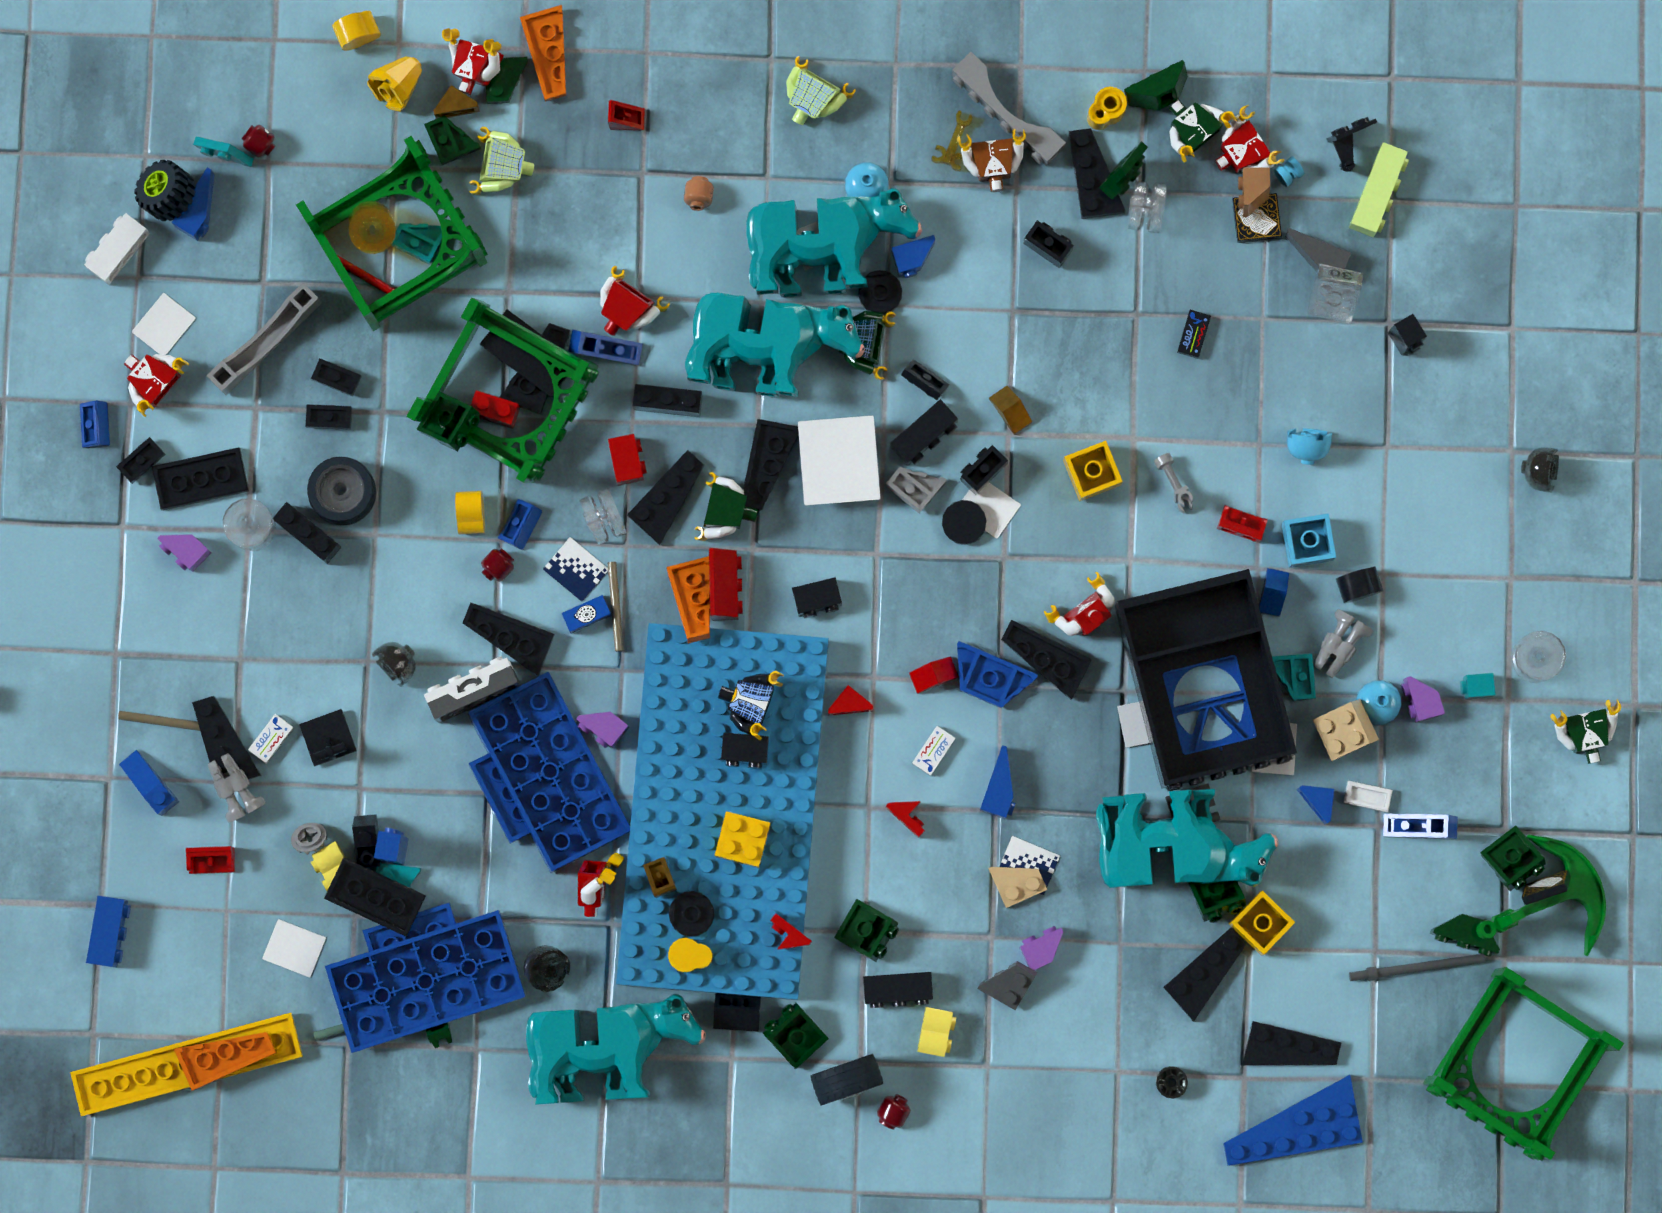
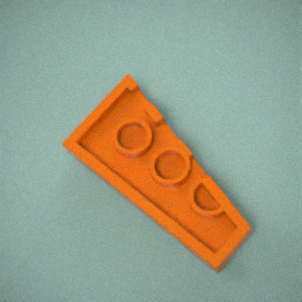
M562 5L520 17L545 102L566 96Z
M709 556L666 567L688 644L710 638Z
M268 1032L174 1049L192 1091L277 1053Z

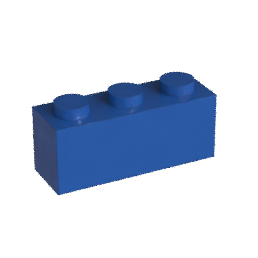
M385 828V832L378 831L374 858L382 862L404 865L409 838L403 836L404 833L397 829Z
M97 896L86 963L117 968L118 963H121L123 957V950H120L121 941H125L127 928L124 927L125 918H129L131 910L128 900Z

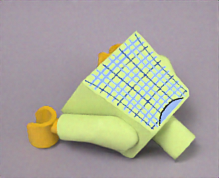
M800 56L795 58V67H793L786 81L787 96L790 98L789 104L797 108L792 118L793 121L804 125L808 116L814 119L827 117L838 111L847 99L853 97L856 89L852 93H848L845 90L849 83L844 84L841 90L807 70L808 59L805 64L800 65L798 64Z
M487 127L480 128L482 132L487 133L484 137L477 136L481 142L486 143L479 181L483 182L480 184L475 180L470 181V185L477 184L475 191H469L471 194L479 195L482 191L498 192L512 187L515 182L520 180L521 174L532 176L534 163L524 161L525 150L520 148L519 143L510 134L498 131L490 132Z

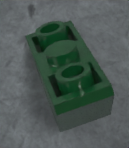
M1181 60L1125 88L1124 92L1128 105L1159 111L1178 101L1188 77L1185 62Z
M1459 914L1430 931V934L1435 935V940L1448 943V940L1457 942V947L1470 950V947L1479 949V954H1484L1485 956L1491 957L1492 953L1498 954L1500 950L1494 937L1485 940L1477 935V925L1484 920L1465 914ZM1485 926L1484 931L1487 934L1489 933V929Z

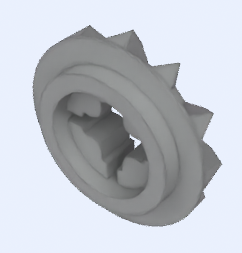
M318 823L303 824L291 836L293 848L299 854L305 852L307 855L310 851L317 852L319 847H324V841L327 840L325 828ZM306 835L311 837L313 841L308 842Z

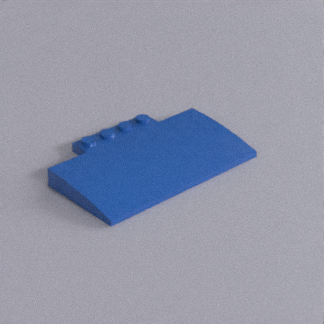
M549 672L468 712V716L488 753L470 762L468 765L510 844L530 834L550 873H553L630 832L629 823Z
M450 903L418 912L407 937L382 925L362 930L369 952L325 966L351 1053L526 997L500 910L456 924Z

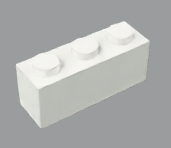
M127 213L115 220L114 228L109 234L106 233L100 239L99 247L95 251H91L85 259L86 263L84 266L108 285H110L150 234L144 226Z

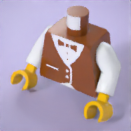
M1013 129V139L972 143L970 136L966 134L967 142L961 143L960 137H957V142L961 147L964 166L973 176L978 177L980 182L989 181L990 192L1003 191L1002 179L1011 178V173L1017 171L1023 159V141L1026 138L1024 129L1021 137H1017L1015 135L1016 129Z

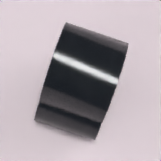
M1376 566L1357 570L1336 578L1344 604L1384 591Z

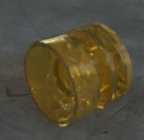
M364 202L354 208L349 216V235L351 242L357 249L364 253L377 254L385 251L393 243L396 226L393 214L387 206L379 202ZM370 225H374L376 229L375 234H370L368 230Z

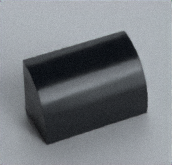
M716 993L713 1029L759 1032L761 997Z

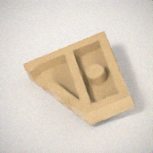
M988 868L1006 908L1047 890L1038 869Z

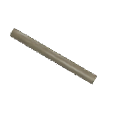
M608 562L615 652L624 651L617 564L616 562Z
M119 711L118 715L119 720L200 731L198 721Z

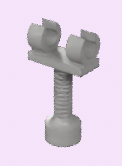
M1170 453L1159 456L1154 460V463L1158 470H1164L1173 487L1174 501L1178 503V510L1181 513L1185 512L1183 509L1185 507L1184 502H1187L1192 510L1193 496L1188 491L1187 485L1182 487L1171 466L1174 463Z

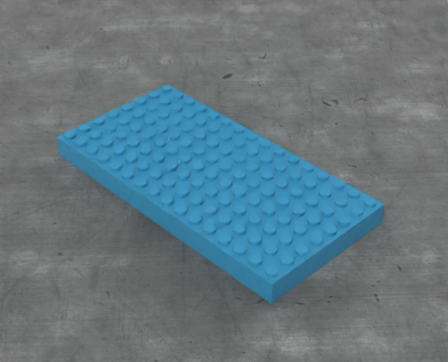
M649 623L616 979L617 985L798 1000L803 946L777 950L788 934L784 932L783 935H780L771 928L773 923L770 920L776 913L804 934L829 638L710 628V638L688 644L683 626ZM773 671L784 674V676L777 678V682L783 684L782 687L772 684L774 686V693L762 724L767 730H760L758 732V735L769 736L767 765H762V769L748 768V764L739 763V767L726 766V762L721 761L723 733H747L739 731L730 720V714L728 713L730 702L718 699L721 687L725 686L735 690L737 681L747 676L770 674ZM726 811L771 823L760 868L714 856ZM665 857L677 890L655 898L643 865ZM689 891L702 893L710 900L714 907V919L710 928L705 933L693 937L680 934L674 929L669 919V909L673 900L680 894ZM680 938L693 939L698 944H704L711 949L713 960L704 969L683 973L677 971L670 964L668 959L669 948L673 942Z

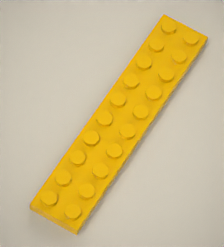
M292 1013L283 1014L72 1071L70 1074L80 1115L86 1116L189 1088V1083L174 1051L175 1048L268 1032L277 1053L223 1078L303 1057Z

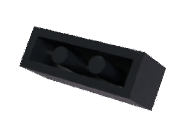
M635 384L632 406L635 411L700 417L703 395L702 391Z
M940 399L890 442V447L907 466L911 463L915 465L924 457L922 454L928 448L930 450L934 449L941 442L939 440L940 437L945 433L950 435L957 428L958 418Z
M288 502L272 518L326 564L341 549L337 542Z
M931 972L863 976L865 1004H870V1008H882L883 1003L892 1002L893 1007L906 1006V1001H915V1005L929 1004V1000H933Z

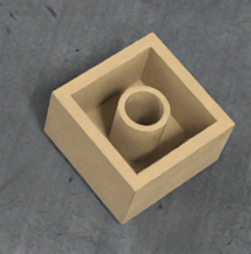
M1361 699L1347 703L1313 719L1331 761L1379 740Z

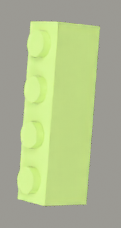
M1384 142L1382 143L1351 220L1350 229L1373 238L1377 232L1381 233L1386 221L1382 217L1384 212L1389 213L1393 200L1390 199L1392 191L1397 192L1401 182L1398 179L1400 171H1405L1409 159H1406L1407 151Z

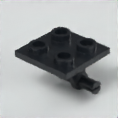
M1368 117L1361 118L1352 122L1351 128H1348V126L1341 127L1332 131L1331 137L1326 138L1328 142H1333L1341 161L1339 167H1341L1342 171L1350 172L1355 167L1353 133L1378 123L1376 118L1369 120Z
M342 709L299 724L314 767L357 751Z

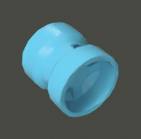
M1292 156L1286 160V164L1283 166L1279 165L1274 169L1277 179L1285 187L1291 185L1295 178H1300L1305 174L1300 163Z

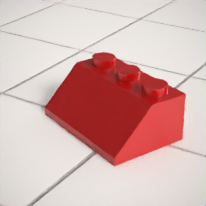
M709 548L710 616L712 621L739 620V614H743V601H738V592H742V578H738V570H742V556H737V550Z

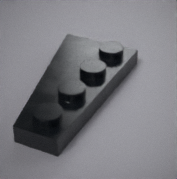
M1092 129L1069 131L1081 219L1125 213L1126 210L1119 194L1111 199L1099 188L1110 172Z
M549 323L542 335L565 350L571 331ZM516 373L499 398L518 403L520 408L541 414L548 395Z
M757 419L743 487L744 495L747 496L746 507L755 508L759 511L763 510L799 435L797 426Z
M687 450L627 514L659 546L704 468V464Z
M471 602L463 620L465 626L539 676L555 634Z
M1013 620L1010 621L1001 639L1003 643L1070 700L1073 699L1092 659Z
M211 696L192 702L209 762L216 760L222 769V773H226L228 771L224 767L221 756L229 753L239 769L243 770L248 780L262 776L216 697Z
M1229 928L1163 987L1193 1022L1242 952L1246 943L1232 928Z
M1252 1021L1242 1066L1337 1065L1342 1042Z

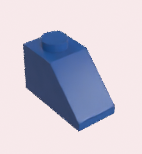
M934 235L891 248L899 277L910 278L917 275V272L922 269L935 244Z

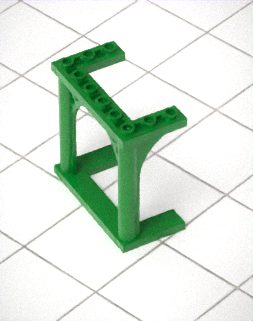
M412 136L404 139L406 144L405 152L388 170L315 215H312L304 200L296 204L373 332L381 327L379 322L474 265L478 264L479 267L487 264L485 256L488 254L481 239L470 225L465 226L462 221L465 218L459 206L454 208L451 203L454 198L447 188L445 190L442 189L439 184L442 182L440 175L436 170L432 172L428 166L431 164L426 150L420 140L415 142ZM417 178H422L424 181L422 190L414 192L412 190L413 181ZM407 181V189H400L399 186L405 185L404 182ZM429 186V193L431 196L433 194V197L430 199L425 197V193L427 192ZM405 195L421 200L434 211L441 225L442 243L437 258L423 273L367 305L324 235V232L385 197ZM439 210H444L442 215L438 214ZM448 227H453V228H451L452 231L455 232V233H459L460 235H458V234H451V235L448 234V232H447ZM455 239L462 242L463 246L459 250H451L447 247V242ZM446 253L450 256H455L451 259L448 257L447 260H443V255Z
M471 298L461 315V318L466 320L467 323L426 398L417 397L406 417L413 421L421 422L439 391L444 392L479 326H482L532 354L542 362L552 379L554 399L549 415L533 432L517 438H503L476 426L471 428L468 433L467 444L518 472L516 479L523 483H535L536 480L540 481L543 477L545 463L547 461L550 462L554 457L556 443L558 441L561 442L565 437L567 423L572 422L576 417L578 411L575 409L578 403H583L587 397L588 391L586 389L589 383H594L598 377L599 371L597 369L599 366L591 361L578 358L490 308L491 305L486 302ZM557 367L560 371L564 369L566 372H562L557 376L554 370ZM564 377H571V380L574 381L573 386L565 390L561 389L558 383ZM561 394H569V396L563 399L565 400L564 403L559 401ZM552 415H555V416H556V420H555V421H552V420H551L550 417H551ZM540 432H544L546 434V437H542L543 444L538 439V435ZM528 439L534 440L537 445V451L534 455H530L526 451L525 444ZM514 443H520L521 453L517 452L518 448L512 447Z
M1507 967L1497 968L1491 975L1494 979L1432 1076H1427L1423 1084L1428 1086L1426 1090L1432 1095L1446 1098L1445 1103L1457 1110L1460 1107L1465 1110V1116L1472 1121L1477 1122L1480 1120L1486 1124L1484 1128L1492 1134L1496 1135L1498 1132L1505 1137L1503 1141L1514 1148L1516 1145L1523 1148V1154L1532 1160H1551L1556 1152L1551 1150L1550 1146L1558 1126L1606 1051H1620L1624 1043L1605 1030L1595 1031L1524 985L1526 979ZM1511 990L1588 1039L1552 1097L1538 1108L1526 1112H1510L1491 1104L1480 1093L1472 1073V1057L1476 1045ZM1462 1065L1466 1067V1073L1456 1074L1458 1069L1461 1070ZM1459 1078H1465L1469 1081V1086L1465 1090L1459 1091L1453 1086V1083ZM1473 1092L1476 1095V1099L1471 1101V1097H1463L1462 1095ZM1489 1106L1493 1108L1491 1113L1487 1112V1107ZM1534 1114L1541 1115V1118L1537 1120L1539 1121L1537 1126L1533 1118ZM1508 1116L1514 1120L1513 1129L1510 1122H1505V1118ZM1522 1117L1527 1118L1530 1122V1131L1526 1134L1520 1131L1518 1125Z

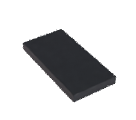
M508 309L502 314L548 340ZM489 331L480 345L552 398L554 395L552 379L542 362L532 354ZM557 367L554 370L557 376L562 372H566L564 369L560 371ZM564 377L559 381V387L562 385V383L565 381L567 377Z
M240 447L152 466L161 510L249 492Z
M343 857L324 899L407 937L426 895Z

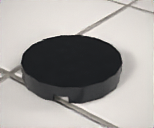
M876 270L867 274L865 278L867 279L868 287L859 288L858 291L861 305L867 311L880 312L883 315L895 310L902 299V287L897 277L883 270Z
M960 500L952 503L947 507L942 518V527L945 535L956 544L968 545L975 543L986 529L984 511L978 504L972 501Z
M695 891L684 892L671 903L669 919L674 929L680 934L689 937L699 936L705 933L712 925L714 907L710 900L702 893Z

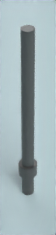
M1476 954L1384 968L1368 967L1363 971L1349 972V980L1368 979V981L1378 980L1379 977L1485 963L1484 954Z

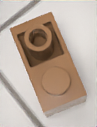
M1243 168L1242 176L1238 177V190H1242V195L1238 197V208L1243 209V217L1251 215L1269 199L1270 168Z

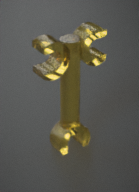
M960 110L956 114L957 125L947 151L943 146L936 145L935 150L940 151L942 156L939 158L932 156L931 158L936 164L943 162L944 164L951 165V168L955 171H960L961 166L956 165L954 161L956 159L963 160L961 153L955 154L958 147L957 137L959 136L961 139L965 127L969 126L973 119L972 115H969L967 121H962L960 119L962 111Z

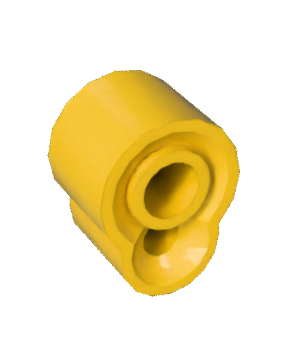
M371 11L346 15L332 25L338 42L344 51L361 47L381 36Z
M1110 86L1101 89L1096 94L1094 103L1090 106L1087 115V122L1091 128L1103 130L1108 125L1121 121L1127 106V99L1123 91Z
M456 492L455 508L458 534L485 533L483 492Z
M680 938L670 946L668 959L672 967L677 971L688 973L696 969L708 967L712 963L713 953L704 944H698L693 939Z

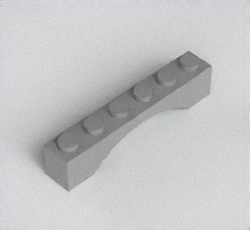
M972 52L952 70V80L960 88L964 87L969 92L968 96L975 103L980 102L985 107L984 111L989 117H995L1001 122L999 124L1006 133H1012L1013 129H1016L1015 135L1021 137L1023 129L1025 130L1024 149L1027 147L1032 152L1031 156L1037 163H1043L1047 166L1065 148L1066 142L1050 127H1040L1026 123L1004 108L991 88L987 66Z
M302 283L287 297L272 318L249 341L223 359L206 376L227 395L314 312L322 302Z

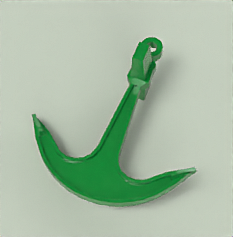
M1527 835V838L1541 849L1557 856L1563 862L1565 870H1569L1571 879L1567 892L1524 905L1517 910L1507 909L1493 916L1491 921L1480 922L1476 928L1477 935L1485 940L1495 936L1496 932L1502 933L1517 926L1520 920L1530 914L1567 900H1575L1585 907L1588 915L1584 938V955L1588 956L1599 938L1606 916L1605 892L1597 871L1591 862L1573 846L1549 837ZM1485 926L1489 929L1488 934L1484 931Z

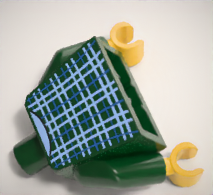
M863 311L855 315L853 320L865 351L861 357L852 359L845 352L839 350L844 355L845 361L856 370L869 375L873 373L877 380L885 379L878 376L877 372L879 369L887 372L886 367L880 366L876 368L874 364L878 365L884 327L890 328L896 324L895 322H889L887 317L894 318L896 314L888 312L886 315H883L880 312Z

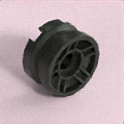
M1168 1066L1159 1071L1156 1076V1087L1161 1095L1174 1099L1185 1093L1188 1080L1186 1074L1181 1069ZM1174 1078L1176 1085L1170 1087L1167 1083L1168 1079Z

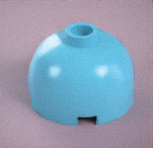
M862 162L855 165L848 172L845 179V191L848 197L879 196V192L889 189V180L885 171L879 165L871 162Z
M1303 428L1301 433H1296V429L1287 431L1288 450L1293 457L1301 459L1302 464L1312 465L1315 460L1323 459L1330 450L1332 433L1327 435V431Z
M1383 680L1365 684L1359 690L1356 700L1361 699L1372 725H1385L1393 721L1401 708V696L1398 690L1391 683Z

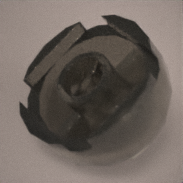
M1538 448L1529 454L1527 460H1523L1521 473L1525 474V480L1530 487L1538 491L1552 493L1555 486H1552L1551 482L1553 479L1557 480L1559 455H1554L1558 449Z
M397 642L384 643L372 653L373 657L378 656L379 659L376 663L392 681L395 678L400 681L397 684L398 686L402 687L414 675L416 662L413 656L415 653L407 644L402 646Z
M549 945L539 946L531 950L526 956L523 965L524 975L529 984L542 992L554 991L562 986L564 983L563 979L570 972L568 957L558 948Z

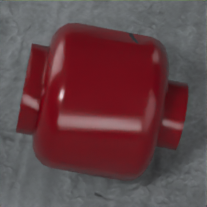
M251 125L241 138L244 141L243 147L257 158L263 154L268 156L275 147L273 144L274 135L262 125H256L255 127Z
M502 548L500 550L493 549L481 561V566L484 569L481 573L489 581L495 579L502 582L513 571L514 559Z
M899 1094L886 1096L877 1111V1115L880 1118L879 1122L892 1130L902 1127L911 1112L910 1107L906 1104L908 1100Z

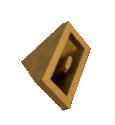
M452 85L433 110L436 119L441 116L450 118L480 112L478 103Z
M1005 386L989 397V400L1013 434H1016L1032 423L1021 399L1008 386Z
M665 857L643 865L655 898L677 890Z

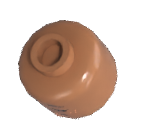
M692 177L685 185L684 202L695 211H702L710 206L714 190L712 183L706 177Z

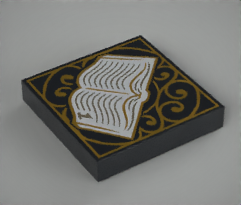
M1277 193L1269 194V199L1248 217H1243V209L1238 208V197L1232 198L1237 243L1282 237Z
M1569 870L1526 883L1522 894L1524 905L1567 892L1571 879Z

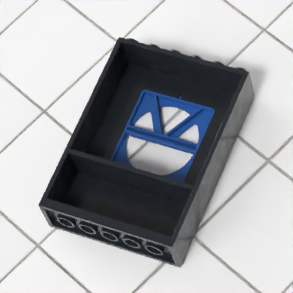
M1249 569L1117 601L1114 607L1161 789L1167 788L1169 792L1180 789L1184 783L1189 782V786L1198 785L1205 781L1204 778L1211 777V781L1225 778L1228 772L1238 775L1245 773L1252 766H1254L1255 770L1268 767L1271 765L1270 762L1276 761L1278 765L1293 760L1292 756L1297 754ZM1199 666H1214L1226 671L1233 677L1241 690L1174 707V693L1178 682L1184 674ZM1243 700V714L1240 722L1237 723L1220 705ZM1209 708L1232 730L1230 735L1216 741H1204L1201 739ZM1199 710L1194 732L1189 734L1181 726L1177 716Z

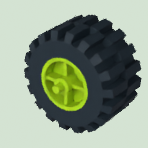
M160 160L159 163L157 161L153 162L152 166L145 168V172L140 174V179L136 182L137 188L134 189V194H136L135 200L141 208L158 220L166 221L168 219L171 221L174 220L175 216L177 218L180 217L183 211H187L189 204H192V197L195 196L193 189L196 188V185L193 182V177L170 160Z

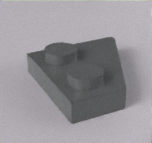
M1017 961L1011 964L1008 969L999 971L987 981H982L977 989L1016 1010L1037 972Z

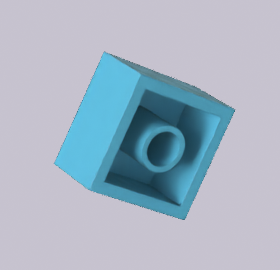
M1329 513L1283 521L1281 525L1289 568L1335 560L1336 553Z

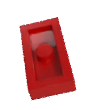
M921 801L888 803L885 808L918 838L925 832L922 828L925 824L915 815L913 818L909 816Z
M775 913L770 920L773 923L771 928L780 935H783L784 932L788 934L777 950L809 946L812 943L809 938Z

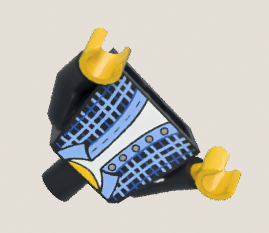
M773 671L770 674L747 676L737 681L735 690L725 686L721 687L718 699L730 702L728 706L730 720L739 731L753 735L758 740L762 739L758 732L760 730H767L762 724L774 693V686L772 684L782 687L783 684L777 682V678L784 676V674Z

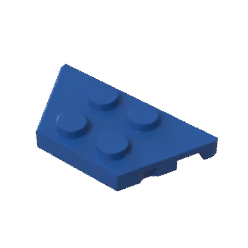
M961 641L957 643L960 691L996 707H1004L1038 677V674Z

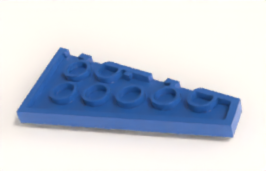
M1348 1075L1224 1142L1227 1166L1363 1143L1351 1076Z

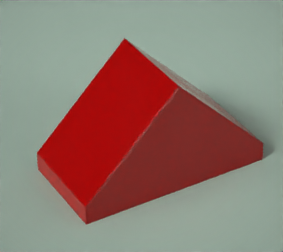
M609 100L608 124L610 130H644L645 108Z
M951 656L930 662L909 672L917 694L959 678Z
M848 685L830 706L828 715L872 712L873 705Z

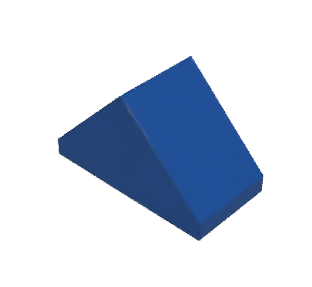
M1267 568L1259 603L1261 613L1280 617L1288 589V572Z
M1305 785L1296 789L1324 825L1331 821L1334 789Z

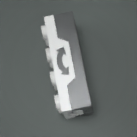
M497 657L491 660L490 665L487 667L477 666L469 670V675L464 677L457 675L448 680L449 684L444 686L437 684L428 688V693L424 694V697L434 719L441 723L521 686L508 658Z

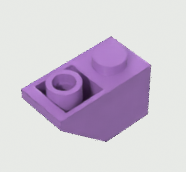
M192 534L160 535L157 538L162 543L159 547L168 555L173 553L178 558L175 562L184 571L189 568L193 572L212 553Z
M1411 676L1403 679L1404 683L1401 686L1404 696L1409 698L1410 705H1408V711L1411 719L1414 718L1415 722H1420L1445 714L1438 691Z
M612 712L579 715L576 718L580 722L578 727L586 734H589L590 731L597 736L595 741L604 748L608 745L613 748L629 729V726Z
M1053 926L1044 930V936L1038 939L1033 935L1022 940L1024 945L1019 948L1029 968L1036 970L1053 961L1063 934L1062 928L1056 929Z

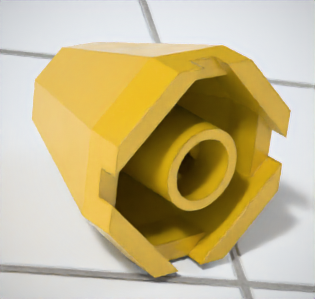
M402 57L375 69L368 75L367 85L377 100L381 102L384 99L387 102L385 106L388 109L401 112L407 106L422 74L421 63L414 57Z

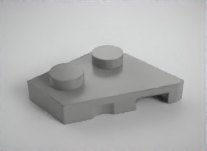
M899 467L886 482L885 486L920 514L946 483L947 479L943 477L936 478L928 476L927 473L912 472L910 469Z

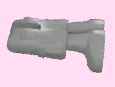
M1337 609L1335 612V618L1338 621L1334 633L1328 632L1321 644V650L1313 665L1321 670L1323 665L1327 663V659L1331 657L1334 661L1326 672L1331 678L1340 671L1345 663L1351 660L1357 651L1354 646L1355 643L1362 637H1370L1373 633L1371 628L1357 620L1346 641H1343L1342 637L1355 618L1340 609Z
M227 753L221 756V759L228 772L222 773V769L216 760L208 763V768L214 780V788L219 798L226 799L228 812L225 817L229 823L246 815L243 807L240 806L234 795L235 791L242 798L248 813L260 808L266 802L263 797H254L249 792L247 787L250 781L243 770L239 769L231 755Z

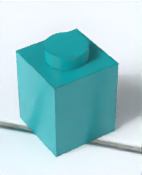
M1485 673L1464 676L1463 681H1460L1461 694H1465V700L1495 696L1494 674Z

